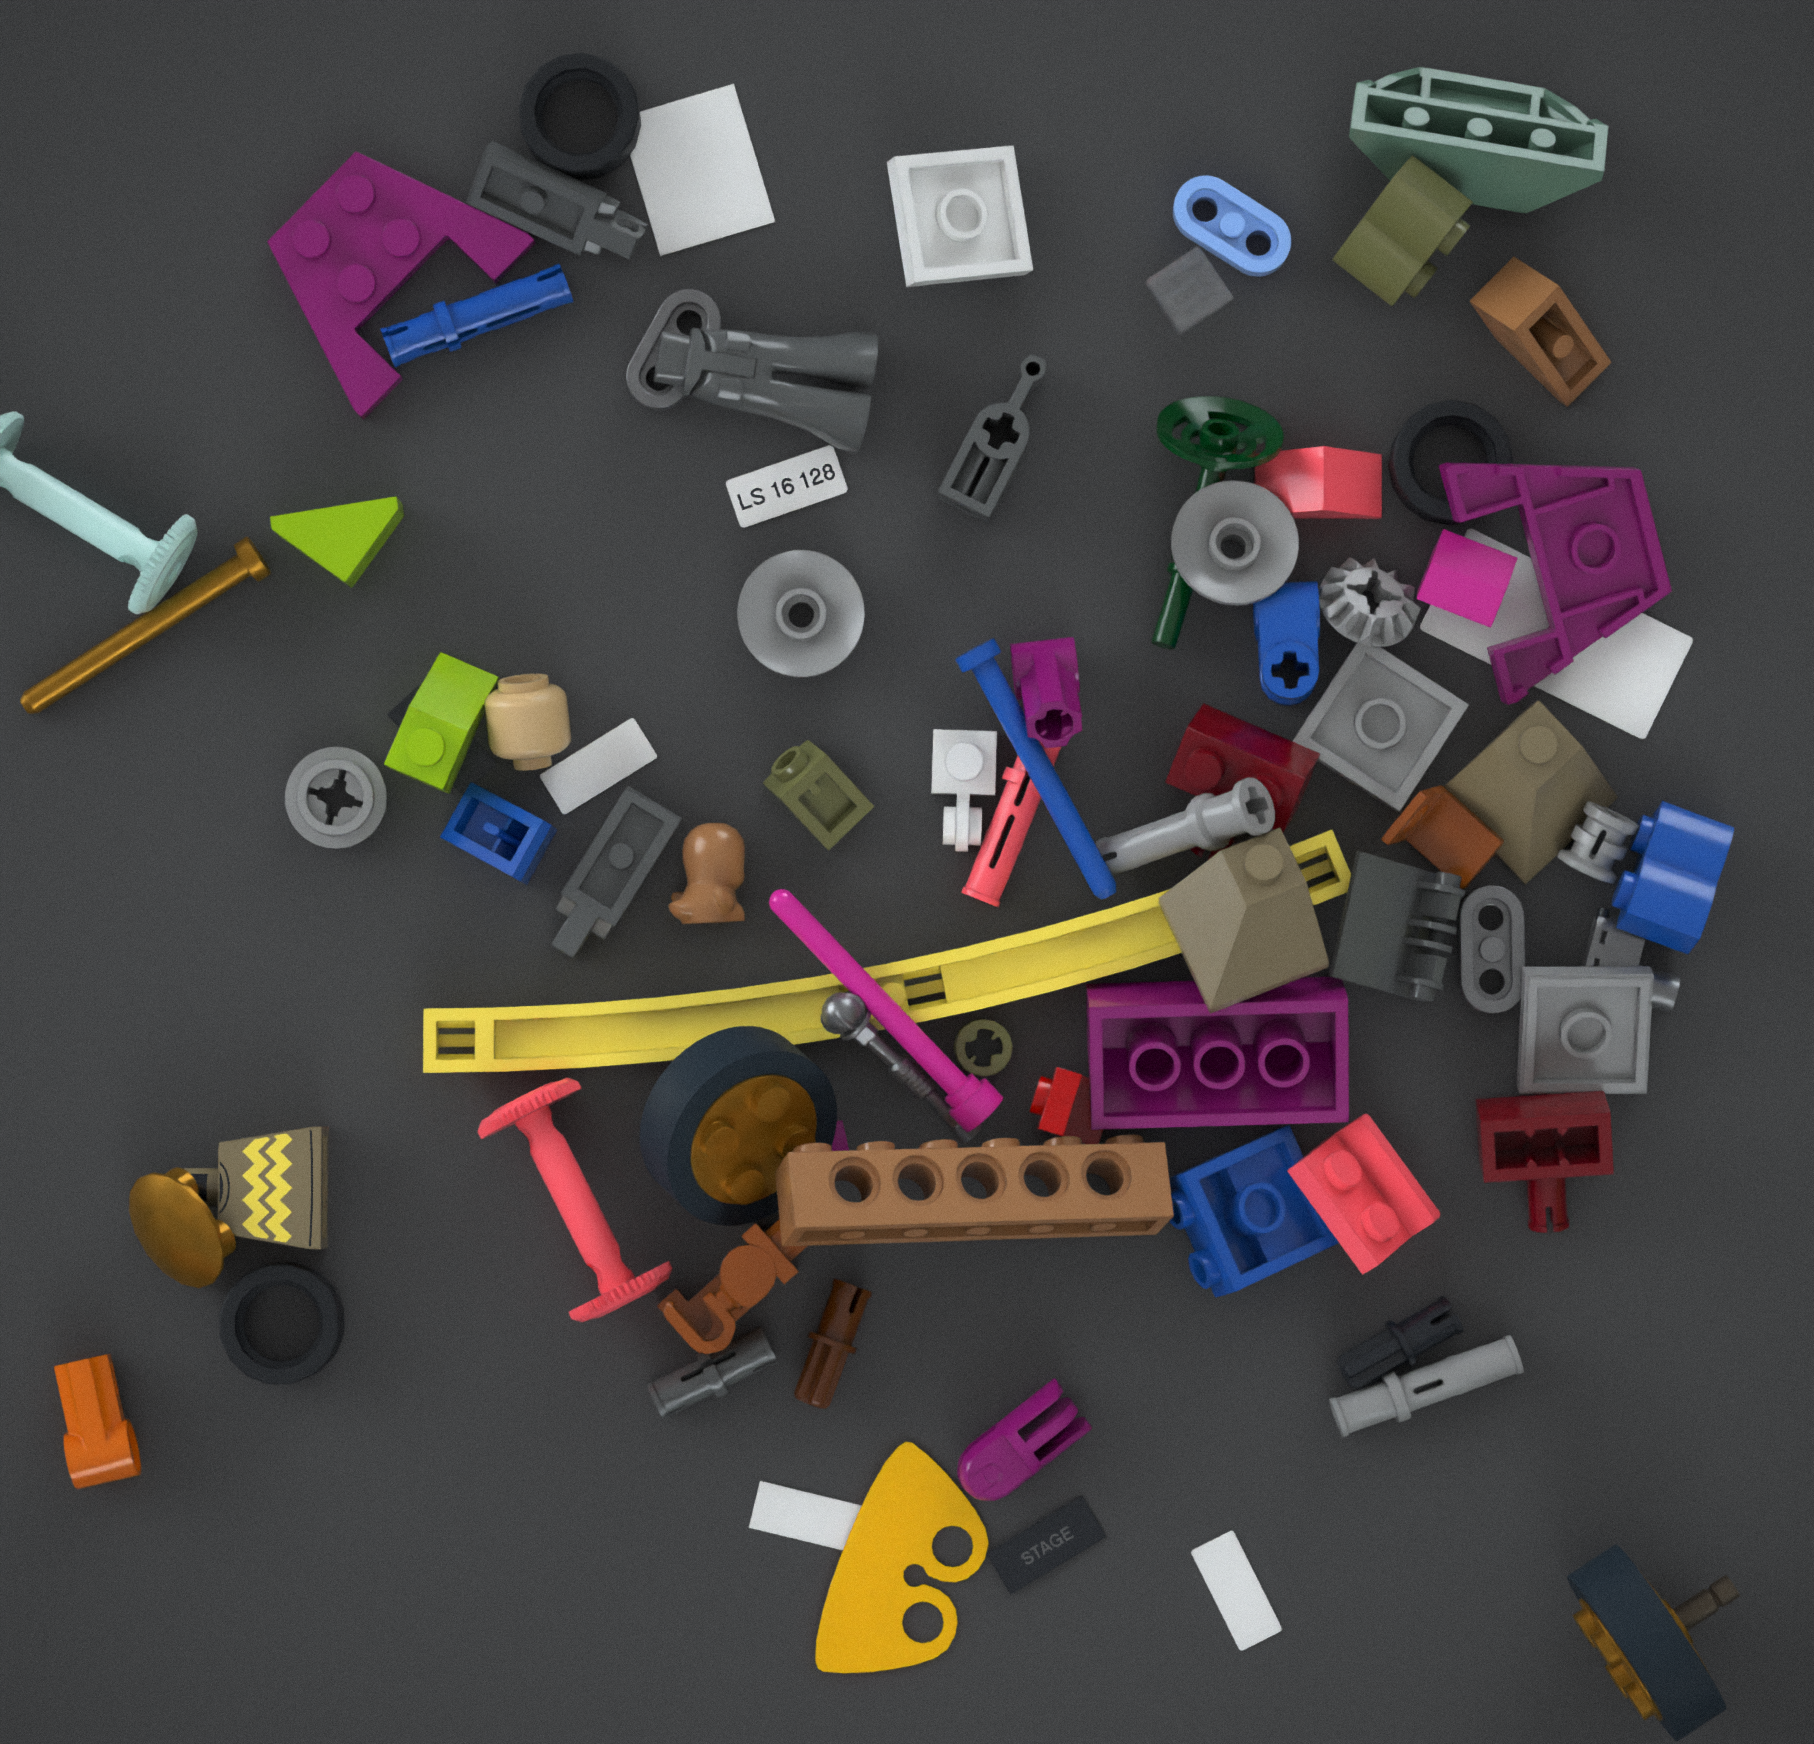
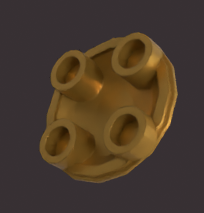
M175 1167L165 1174L153 1172L138 1178L130 1191L129 1214L134 1232L146 1254L163 1273L182 1285L201 1288L213 1284L223 1270L224 1258L236 1249V1241L232 1230L223 1221L214 1218L206 1203L198 1196V1185L194 1177L185 1169Z

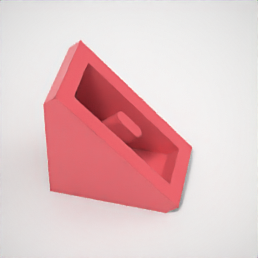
M1319 446L1283 450L1271 461L1254 467V484L1276 495L1288 508L1293 518H1382V454Z

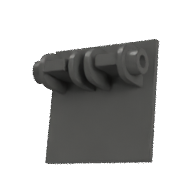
M1357 851L1329 976L1423 1003L1434 1002L1436 991H1443L1444 989L1442 979L1447 958L1440 957V953L1451 954L1453 949L1452 946L1443 944L1445 934L1456 935L1457 928L1447 925L1448 920L1456 921L1460 899L1464 898L1465 890L1459 889L1462 877L1445 872L1433 873Z

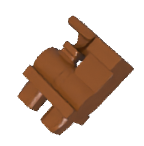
M780 1219L765 1232L755 1223L741 1235L748 1244L740 1245L731 1250L722 1261L720 1273L689 1301L676 1288L657 1305L664 1313L666 1320L689 1346L699 1354H710L725 1349L733 1338L736 1321L769 1293L774 1286L776 1276L783 1284H786L799 1272L791 1261L807 1246H782Z

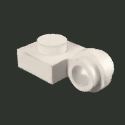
M933 729L931 794L957 795L956 807L944 806L943 845H955V851L968 852V845L981 846L982 807H969L970 796H995L997 731Z

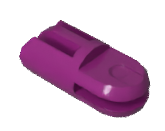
M1056 1378L1050 1380L971 1442L960 1455L957 1475L963 1489L971 1496L982 1501H996L1009 1495L1092 1430L1093 1427L1085 1417L1074 1419L1078 1413V1407L1071 1398L1064 1397L1059 1399L1063 1393V1387Z

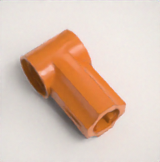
M111 1353L54 1366L68 1430L64 1434V1451L74 1487L81 1489L139 1476L141 1474V1459L138 1442L131 1421L124 1418Z

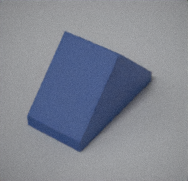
M470 782L440 838L527 885L558 829L539 817Z

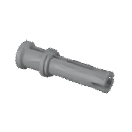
M1245 778L1238 781L1232 791L1218 796L1212 793L1197 795L1183 812L1175 813L1166 818L1110 837L1100 838L1095 844L1102 856L1109 853H1117L1116 858L1105 861L1113 877H1117L1123 872L1179 852L1190 850L1196 846L1209 851H1216L1227 846L1232 837L1244 833H1249L1253 836L1265 834L1272 829L1275 822L1274 805L1268 790L1260 781L1255 778Z

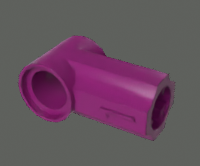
M1074 637L1010 644L1015 696L1017 700H1022L1028 737L1042 742L1045 748L1067 746L1069 740L1076 733L1082 731V711L1079 695L1077 694L1080 693V682Z

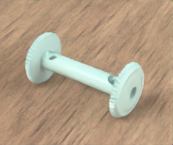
M16 411L0 415V487L6 488L15 499L118 561L134 565L141 573L128 601V610L135 614L151 611L176 581L193 549L198 532L195 519L187 514L182 515L160 541L147 538L139 528L36 466L17 460L12 454L23 431L25 418Z

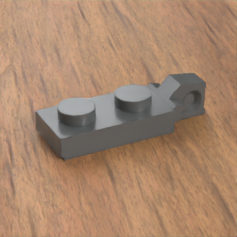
M493 140L484 150L466 200L468 205L579 256L583 251L599 255L602 249L605 248L624 258L630 259L639 248L648 225L630 214L618 210L620 202L611 196H606V192Z
M626 787L560 893L563 897L555 910L568 918L551 944L554 949L575 960L591 933L605 940L613 927L616 929L682 823V818L632 787Z

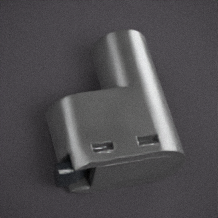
M1598 908L1597 915L1594 917L1581 966H1642L1639 965L1645 939L1617 929L1616 925L1619 916L1609 915L1610 910ZM1651 968L1654 974L1652 1008L1670 1013L1677 998L1680 976Z

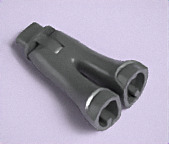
M692 328L689 336L661 332L654 382L681 386L680 393L682 395L689 396L691 392V396L715 406L761 415L794 425L818 436L839 450L857 454L862 445L867 427L871 394L833 390L776 380L772 374L814 377L866 390L871 386L875 376L878 336L876 333L847 332L827 336L799 337L731 329L700 331L699 328Z

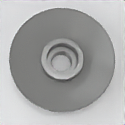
M1231 480L1208 485L1193 494L1185 502L1173 525L1171 550L1177 570L1194 591L1211 601L1239 606L1262 601L1284 585L1297 561L1299 536L1293 516L1276 495L1259 485ZM1228 540L1236 541L1242 546L1244 554L1237 559L1228 558L1223 554L1221 544Z
M792 550L770 557L751 573L740 593L737 620L741 637L746 647L762 665L785 676L798 678L812 677L834 669L852 653L863 631L865 607L862 593L856 580L841 563L820 552ZM799 604L809 606L814 612L811 624L803 628L794 626L789 620L791 609Z

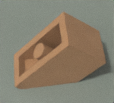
M1514 256L1469 301L1495 339L1566 407L1612 363L1561 287Z

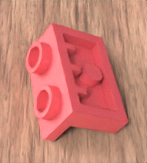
M1368 1114L1361 1115L1327 1137L1287 1170L1362 1275L1381 1264L1408 1239L1440 1218V1212Z

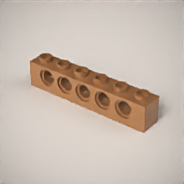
M1140 1135L1115 1136L1107 1139L1105 1144H1082V1139L1079 1137L1062 1136L1049 1139L1043 1145L1020 1146L1018 1139L997 1138L984 1142L981 1147L958 1148V1144L954 1140L942 1139L925 1142L919 1146V1149H895V1144L892 1142L874 1141L861 1144L856 1147V1150L832 1151V1146L829 1144L808 1143L795 1147L793 1152H788L775 1171L782 1246L1157 1235L1174 1217L1165 1142L1144 1143L1143 1137ZM1092 1173L1101 1176L1109 1185L1110 1195H1102L1095 1192L1089 1186L1086 1174ZM1032 1175L1041 1179L1047 1186L1049 1196L1040 1197L1033 1194L1027 1188L1024 1176ZM971 1177L978 1180L984 1186L987 1198L979 1199L969 1195L962 1186L961 1178ZM898 1179H910L916 1182L924 1193V1200L916 1201L906 1197L899 1188ZM843 1180L855 1185L861 1194V1202H849L843 1199L836 1191L835 1181Z

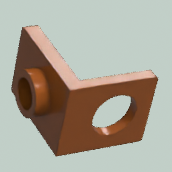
M1442 785L1420 791L1381 838L1388 846L1406 840L1441 872L1461 876V889L1467 888L1504 844V840Z

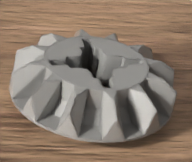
M1349 557L1339 568L1331 567L1319 588V605L1330 625L1346 638L1367 646L1385 647L1401 642L1411 633L1420 611V607L1413 602L1415 587L1399 582L1398 569L1388 573L1380 570L1375 558L1361 565ZM1365 590L1373 593L1375 602L1379 604L1373 614H1370V606L1367 605L1366 596L1362 595Z
M345 747L323 748L307 755L292 771L285 790L286 811L294 828L308 841L324 848H351L373 835L387 812V785L374 762L362 753ZM342 771H346L344 781L347 782L345 790L348 794L354 796L355 800L363 802L362 808L352 806V808L341 807L338 816H334L331 826L328 825L330 815H328L329 805L319 800L320 797L310 794L311 789L322 791L323 788L333 789L336 781L340 780Z

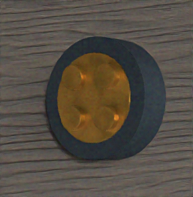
M738 1026L720 1030L698 1040L685 1049L669 1064L657 1080L642 1114L640 1125L641 1154L654 1180L696 1218L707 1223L723 1226L755 1222L779 1211L775 1171L788 1152H793L795 1147L808 1143H826L832 1146L837 1125L836 1097L825 1073L782 1035L756 1026Z
M1617 1544L1567 1576V1580L1582 1607L1580 1611L1572 1615L1575 1622L1592 1647L1598 1649L1607 1662L1605 1669L1622 1695L1626 1699L1629 1698L1644 1721L1654 1715L1671 1737L1678 1742L1727 1709L1710 1673L1692 1645L1694 1642L1688 1633L1690 1629L1718 1612L1720 1606L1725 1607L1740 1597L1738 1590L1726 1574L1710 1584L1709 1589L1701 1590L1674 1609L1671 1608L1665 1599H1661L1646 1577Z

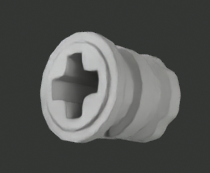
M1587 801L1583 808L1587 817L1583 825H1575L1570 835L1575 840L1571 850H1559L1557 857L1583 874L1603 882L1615 884L1618 877L1611 868L1615 860L1623 861L1628 850L1623 844L1628 835L1636 834L1639 825L1605 806ZM1605 830L1606 836L1598 853L1594 855L1592 849L1601 831Z

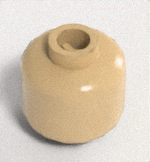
M521 674L500 679L497 681L498 689L491 692L486 697L484 703L490 750L497 757L513 760L515 770H537L551 766V755L560 753L571 742L568 703L565 691L558 685L549 683V678L546 674Z

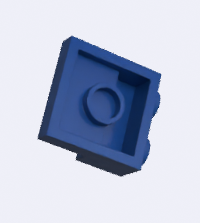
M1290 1125L1278 1128L1233 1150L1217 1155L1169 1177L1174 1217L1169 1222L1178 1230L1185 1228L1195 1251L1188 1257L1190 1271L1202 1288L1207 1289L1211 1287L1215 1298L1241 1290L1339 1243L1287 1172L1289 1168L1303 1158Z

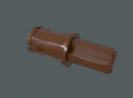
M835 1278L832 1281L833 1286L816 1333L811 1331L808 1333L807 1337L813 1339L794 1391L795 1398L799 1401L823 1409L830 1406L849 1352L856 1354L857 1348L852 1347V1343L868 1299L871 1298L873 1293Z

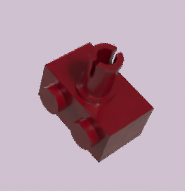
M1203 703L1186 728L1165 783L1195 796L1203 793H1212L1218 796L1232 791L1234 785L1242 779L1255 778L1265 786L1272 798L1275 810V822L1272 829L1281 828L1284 833L1300 806L1320 753ZM1232 837L1224 848L1211 851L1208 860L1219 851L1231 847L1235 837ZM1196 846L1191 851L1202 858L1205 849Z
M1604 1091L1475 1099L1479 1162L1484 1183L1527 1180L1528 1228L1534 1232L1547 1233L1546 1207L1550 1206L1551 1223L1553 1222V1232L1569 1228L1566 1177L1614 1174L1611 1112Z

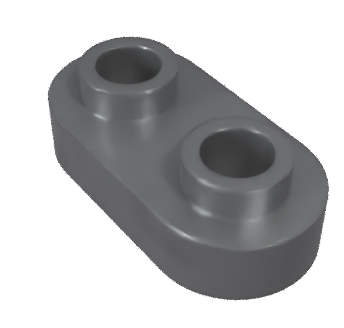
M684 289L668 296L660 306L630 360L626 373L627 385L635 401L646 409L652 411L670 410L679 405L686 397L680 393L681 386L670 384L666 389L657 391L650 388L647 384L649 374L655 370L661 332L685 335L679 331L678 322L686 314L697 315L702 320L700 331L721 329V316L716 303L711 297L701 291Z
M1490 885L1469 893L1462 901L1458 911L1459 989L1463 999L1473 1009L1487 1014L1501 1013L1512 1008L1521 998L1522 967H1525L1524 910L1519 899L1510 890L1501 886ZM1485 906L1494 907L1500 913L1501 921L1495 930L1484 929L1478 921L1479 912ZM1486 970H1494L1501 977V988L1495 994H1487L1480 987V976Z

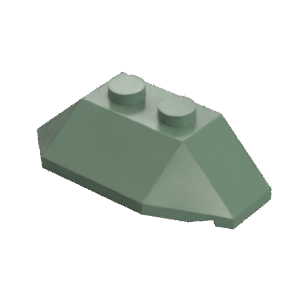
M1417 67L1389 74L1375 82L1365 80L1356 83L1349 138L1390 181L1413 155L1470 199L1473 205L1527 214L1602 181L1605 171L1608 125L1596 118L1590 120L1576 106L1546 88L1425 67Z

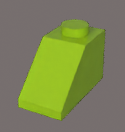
M440 652L407 709L384 765L398 773L450 794L484 716L485 699L495 690L497 681L500 678Z

